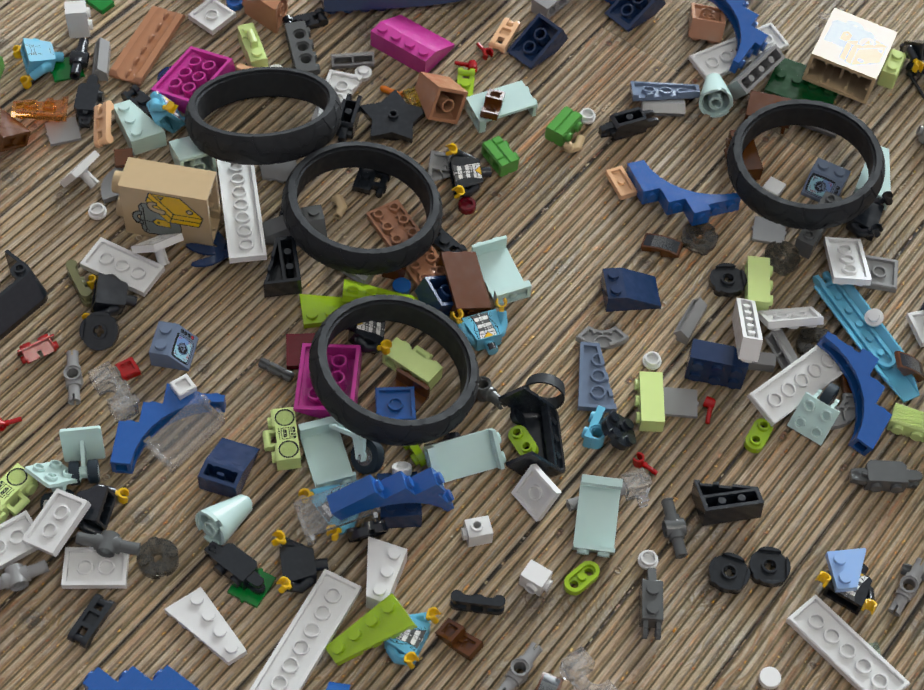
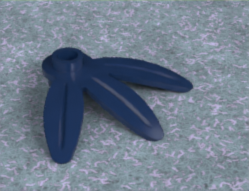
M217 231L213 242L215 246L197 243H187L185 245L186 248L195 253L209 256L192 262L191 266L208 267L223 261L225 258H229L227 241L219 231Z

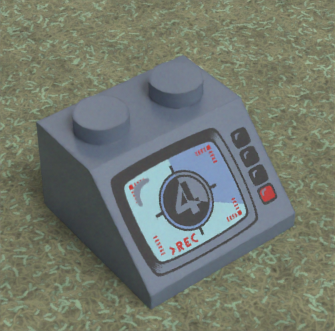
M818 157L804 184L801 195L817 202L821 200L826 191L840 197L851 171Z
M159 321L149 350L151 365L189 371L199 340L198 337L179 324Z

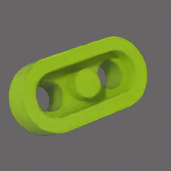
M765 418L757 419L746 436L744 446L751 453L761 452L772 433L773 426L771 427Z
M516 425L509 430L508 438L520 456L530 451L538 454L539 448L524 426Z
M419 445L403 446L405 451L409 449L412 453L410 458L415 466L419 464L420 467H423L427 464L425 455Z
M593 561L581 563L565 577L564 590L570 595L581 594L598 579L600 568L597 563ZM585 572H590L592 575H586ZM575 584L577 587L573 588L570 585Z

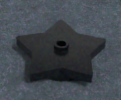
M396 90L390 93L382 102L361 105V112L372 123L371 141L385 139L390 141L403 140L413 143V126L425 117L423 108L407 104Z

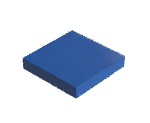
M414 387L375 388L376 414L401 420L416 419Z

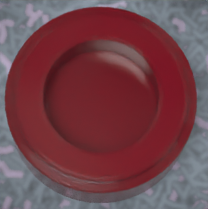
M463 197L458 202V210L464 215L473 214L476 210V201L471 197Z

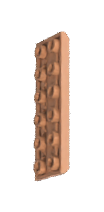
M153 5L110 68L109 76L141 86L185 19V15Z
M398 199L366 213L368 221L387 247L400 244L420 231ZM432 246L422 257L406 267V274L416 288L424 277L446 275L443 266H436L439 255Z

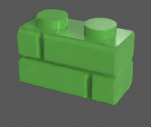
M567 106L564 107L546 127L545 138L560 147L565 142L571 141L575 131L579 132L582 128V114L573 111V109Z
M496 136L491 140L483 142L481 154L500 177L517 171L519 156L516 152H512L506 140L503 141L500 136Z

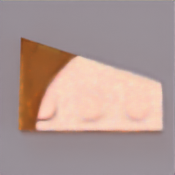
M63 96L62 100L46 98V101L38 102L35 99L13 101L11 117L66 122L69 96Z

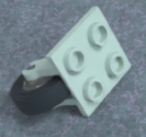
M830 383L824 391L819 389L814 395L805 392L787 426L815 443L822 445L840 414V411L836 409L840 402L836 398L840 387Z
M340 423L329 425V428L352 437L354 445L351 450V462L356 471L362 474H373L380 470L384 462V450L380 443L356 435Z

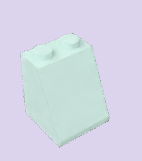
M189 136L169 141L170 153L175 165L217 172L216 159L203 153Z

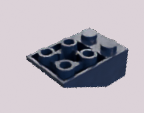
M222 437L205 459L197 476L199 488L229 498L240 495L260 449Z

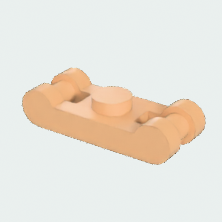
M505 17L492 37L489 48L497 49L505 54L515 34L520 30L521 22L510 21V18Z
M110 100L103 102V105L98 104L94 107L93 142L97 148H101L105 144H111L114 141L111 134V111L114 109V104Z

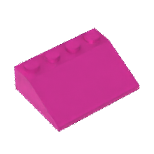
M401 14L381 21L371 30V46L419 73H429L455 47V44Z
M190 46L151 88V92L159 91L160 94L170 99L175 105H178L177 109L185 114L189 99L201 85L220 75L236 71L233 59Z
M302 343L293 409L296 412L320 419L330 417L331 415L316 395L310 379L309 351L312 343ZM329 344L327 347V361L332 376L342 391L357 403L362 365L361 346Z

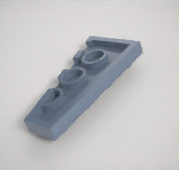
M630 81L632 101L694 99L700 97L698 84Z
M580 342L577 410L595 412L599 405L606 408L605 413L617 412L599 343Z

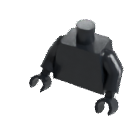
M886 191L882 194V198H876L867 210L847 222L846 229L851 231L857 238H865L869 241H872L873 237H879L881 235L880 232L883 231L882 224L879 223L884 209L883 203L886 205L893 203L892 198L894 196L892 192Z

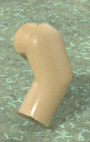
M578 135L575 143L571 141L565 142L563 145L565 152L571 154L580 151L585 137Z
M336 194L331 198V202H334L333 205L337 206L333 216L335 219L340 220L347 209V204L342 195Z

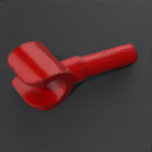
M480 42L476 44L482 51V58L484 60H487L488 55L491 58L493 57V49L484 48Z
M470 60L469 63L455 61L454 63L455 65L467 67L468 70L470 68L475 69V73L477 72L478 67L475 60Z
M709 396L706 397L703 407L708 408L705 424H710L711 414L716 400Z
M0 417V432L4 431L10 424L21 422L22 418L17 417L3 421Z
M637 452L639 460L633 458V465L636 468L643 467L656 476L658 471L644 461L643 453Z

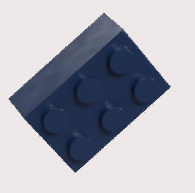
M693 338L684 378L695 382L700 381L711 385L741 390L749 363L738 359L735 346Z

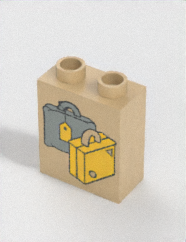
M834 8L810 56L802 79L866 104L898 32Z
M128 157L123 171L116 170L114 172L112 192L119 194L116 214L124 218L127 233L150 237L182 233L184 240L181 242L213 246L222 219L216 171Z

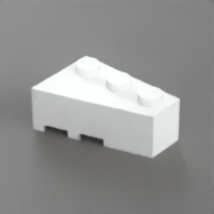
M368 536L366 608L372 609L388 595L394 594L407 562L408 549Z

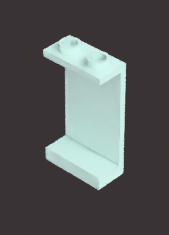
M522 80L495 88V90L506 92L498 118L527 109L532 117L536 116L537 100L532 97L528 86H525ZM487 91L466 97L465 111L479 133L485 132L486 122L492 121L491 119L480 117Z
M506 235L484 242H477L471 247V252H476L485 286L494 304L498 298L499 305H504V297L507 299V303L530 297L532 288L529 280L523 281L506 247Z
M332 416L298 424L299 438L315 488L340 484L345 487L356 481V472L352 471L340 432L329 428L330 424H338Z
M493 428L423 447L427 467H432L436 472H440L445 482L494 468L505 469L506 457L500 448V443H502L501 436Z
M582 474L572 550H577V554L589 555V552L597 553L598 557L604 558L614 555L623 479Z

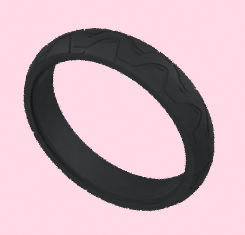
M256 67L226 73L201 85L192 94L186 106L185 126L193 143L210 157L234 164L271 165L306 157L315 150L326 146L339 129L342 107L334 88L326 80L313 73L286 67ZM259 97L294 98L312 103L324 110L321 115L304 125L273 133L246 134L230 132L213 127L203 121L213 111L225 105Z
M795 99L769 104L755 111V113L751 114L739 125L728 147L727 170L733 188L741 200L755 213L785 227L817 230L847 223L869 208V205L878 196L884 182L885 159L876 136L857 116L829 103ZM788 125L818 127L841 136L859 151L866 163L869 179L856 193L836 202L826 204L793 202L780 198L761 187L747 171L742 153L755 137L770 129Z
M364 141L339 142L315 150L300 161L291 171L282 193L283 219L290 235L298 246L311 258L321 262V264L350 274H386L412 264L430 249L442 224L441 196L428 172L405 153L378 143ZM341 168L372 169L389 174L409 186L422 202L427 221L419 232L400 244L378 249L356 248L335 242L314 229L303 216L297 198L301 190L312 179L325 172Z
M383 294L365 296L346 303L332 312L322 322L314 335L309 351L311 383L322 405L325 406L324 408L346 429L373 442L393 446H411L438 439L454 430L465 419L477 397L479 367L468 338L448 316L416 299ZM391 321L414 327L436 340L452 358L460 378V397L445 411L423 419L401 420L373 413L354 402L338 386L329 369L327 347L339 333L363 322Z

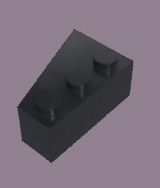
M292 236L276 237L271 261L268 265L266 279L263 284L264 298L302 294L296 242Z
M700 480L693 481L691 496L702 526L761 518L764 501L758 487L738 484L724 486L719 485V482L706 484L700 483Z

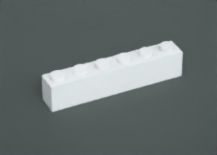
M736 297L732 323L738 359L746 363L758 362L763 338L756 303L753 300Z

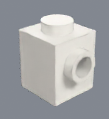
M488 515L464 520V528H461L462 539L467 541L468 547L492 543L493 530Z
M531 559L520 574L519 585L523 586L530 594H536L540 597L544 591L547 592L552 586V571Z

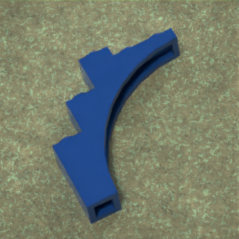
M709 0L725 14L735 31L737 53L729 69L730 72L735 74L738 69L744 67L746 58L750 59L752 55L757 56L760 51L763 52L768 45L766 42L768 35L756 28L758 26L756 21L759 15L747 9L749 5L748 0Z
M644 160L627 163L626 173L637 190V197L641 204L659 201L666 215L684 212L692 226L708 223L710 216L739 210L741 198L737 193L705 194L689 191L659 177Z
M827 332L817 345L836 362L849 383L855 403L856 420L848 445L865 456L874 449L892 416L884 407L876 404L885 389L884 385L870 376L879 359L864 348L857 352L852 346L841 341L836 335Z
M167 383L163 403L155 401L143 402L139 422L133 420L118 422L110 460L112 472L133 474L136 462L144 447L155 435L174 422L196 414L225 412V395L196 391L179 400L171 389L170 384Z
M432 467L412 477L399 471L381 481L379 479L376 480L369 474L326 496L331 514L339 520H344L370 509L401 503L430 504L440 507L447 512L454 509L452 492L444 488V477Z
M169 665L163 670L157 671L153 681L132 666L120 675L118 682L99 667L94 671H90L85 676L83 682L85 690H200Z

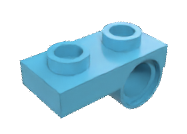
M598 405L596 411L591 412L588 419L590 425L589 427H584L581 435L584 438L582 446L589 449H600L603 446L605 436L601 429V421L604 418L605 407Z

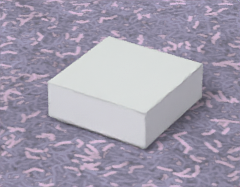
M771 176L763 188L779 197L784 191L786 184Z
M187 373L169 383L179 400L197 391L196 385Z

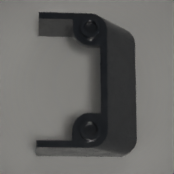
M9 250L5 251V256L11 276L15 281L0 293V340L48 300L46 289L31 268Z
M521 386L498 397L500 402L510 408L511 421L516 425L524 426L539 448L538 454L530 451L505 462L506 466L521 476L525 474L531 464H537L547 476H558L565 473L566 467L559 414L555 406L526 386Z

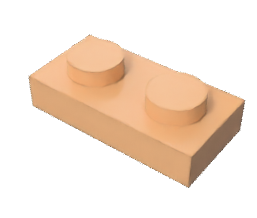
M622 165L606 170L605 175L620 200L637 195V190Z

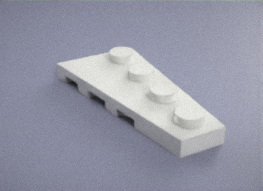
M330 69L326 81L334 88L340 103H342V100L346 99L348 93L354 94L362 83L363 76ZM316 106L311 121L321 115L324 110Z
M199 587L164 609L167 615L172 616L178 621L179 625L190 631L197 640L202 641L208 646L209 650L227 665H231L247 655V650L202 587Z

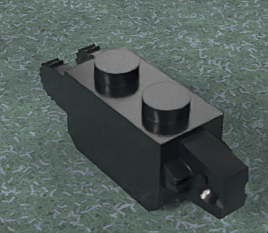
M96 74L88 76L87 83L78 85L74 109L80 128L91 127L92 122H94V107L104 101V91H101Z
M348 93L346 99L342 100L341 124L336 133L338 143L346 142L347 138H354L361 114L363 96L358 95L357 100L354 101L352 100V94Z
M640 107L612 114L609 117V122L599 126L598 134L601 138L613 137L614 141L645 133L648 128L659 124V119L653 117L655 115L653 110L643 111Z
M212 541L205 547L204 552L213 561V569L219 576L224 575L235 588L240 587L244 591L248 588L257 595L264 593L266 589L264 578L259 574L256 560L233 543H226L224 546H221Z

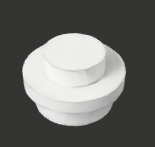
M359 66L355 69V74L363 76L362 82L370 79L372 70L368 66Z
M590 108L581 110L582 123L592 124L596 118L594 111Z
M93 203L88 210V214L94 220H101L107 215V209L102 203Z
M874 308L865 313L864 319L867 325L877 327L882 324L884 316L882 311Z
M650 351L643 356L642 363L647 369L655 370L661 366L662 360L657 352Z
M645 550L639 554L638 564L641 568L647 570L648 568H656L659 559L654 551Z

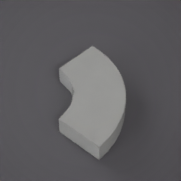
M115 167L105 176L101 185V196L104 204L117 200L116 198L119 197L118 193L112 192V178L116 170L123 171L124 168Z
M587 326L576 336L575 340L579 343H599L601 350H606L625 344L629 341V336L616 326L607 330H598Z
M852 393L842 394L841 403L836 407L840 414L831 430L845 427L855 419V403Z

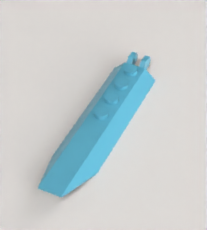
M829 271L822 273L823 279L819 275L813 276L814 289L860 350L864 348L879 359L874 367L875 371L904 403L920 396L913 375L903 376L897 368L894 352H904L883 323L877 327H871L866 324L864 316L871 308L854 285L833 284Z

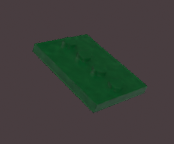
M787 58L783 59L775 67L764 89V93L791 98L792 100H816L832 105L838 93L803 80L802 77L807 65Z

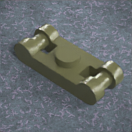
M72 259L68 260L66 268L69 279L83 306L91 307V289L87 287L84 276L80 277L77 262Z

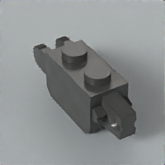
M870 460L865 468H853L849 472L850 483L863 485L864 490L872 492H904L905 488L914 489L918 487L919 482L923 478L919 470L907 469V465L902 461Z
M648 568L646 579H642L639 589V627H642V639H647L649 635L648 628H655V640H661V626L664 620L663 581L657 580L656 568Z

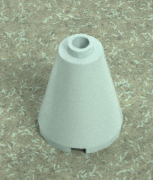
M711 73L706 76L698 101L701 112L704 115H710L712 118L726 115L733 106V97L722 77L717 73Z
M240 494L200 510L195 515L198 530L204 531L206 534L204 538L209 543L214 541L219 545H224L252 511V500L248 496Z

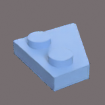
M866 548L826 552L825 557L835 593L856 591Z

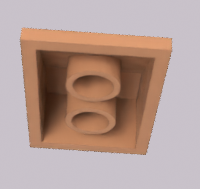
M691 2L688 37L696 41L700 39L707 40V42L712 44L721 43L726 25L724 13L718 7Z

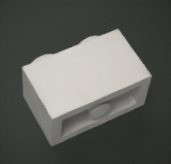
M86 1L64 2L69 37H90V30H93L92 19H89L91 12L90 7H86Z

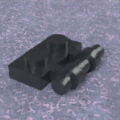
M359 168L352 191L370 195L371 190H376L375 196L382 198V195L386 192V184L390 181L391 175L372 169ZM380 178L381 180L380 182H376L375 179Z

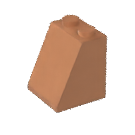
M242 0L245 14L272 32L278 33L283 23L282 18L288 12V0Z
M420 72L415 90L426 118L433 121L458 124L468 91L450 77Z

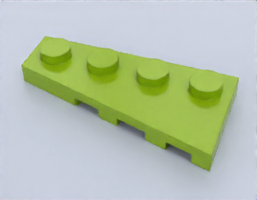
M344 279L342 302H351L365 296L383 294L405 296L418 300V297L402 294Z
M299 294L304 329L320 327L322 322L332 312L349 302H342V297Z
M391 593L330 642L326 650L339 666L362 655L364 651L372 647L376 648L382 645V642L390 638L394 639L400 636L402 632L417 628V625L395 595Z

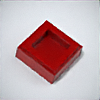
M133 357L114 365L123 382L141 375V370Z

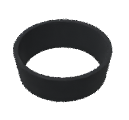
M537 373L527 379L525 384L527 388L535 383L549 384L557 388L561 392L560 395L552 398H542L553 404L556 409L563 405L565 401V386L558 377L548 373Z

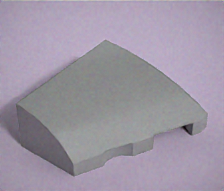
M430 151L428 174L433 181L450 177L448 161L452 155L447 156L445 152Z
M296 160L279 164L259 165L262 180H274L284 184L291 171L296 167Z

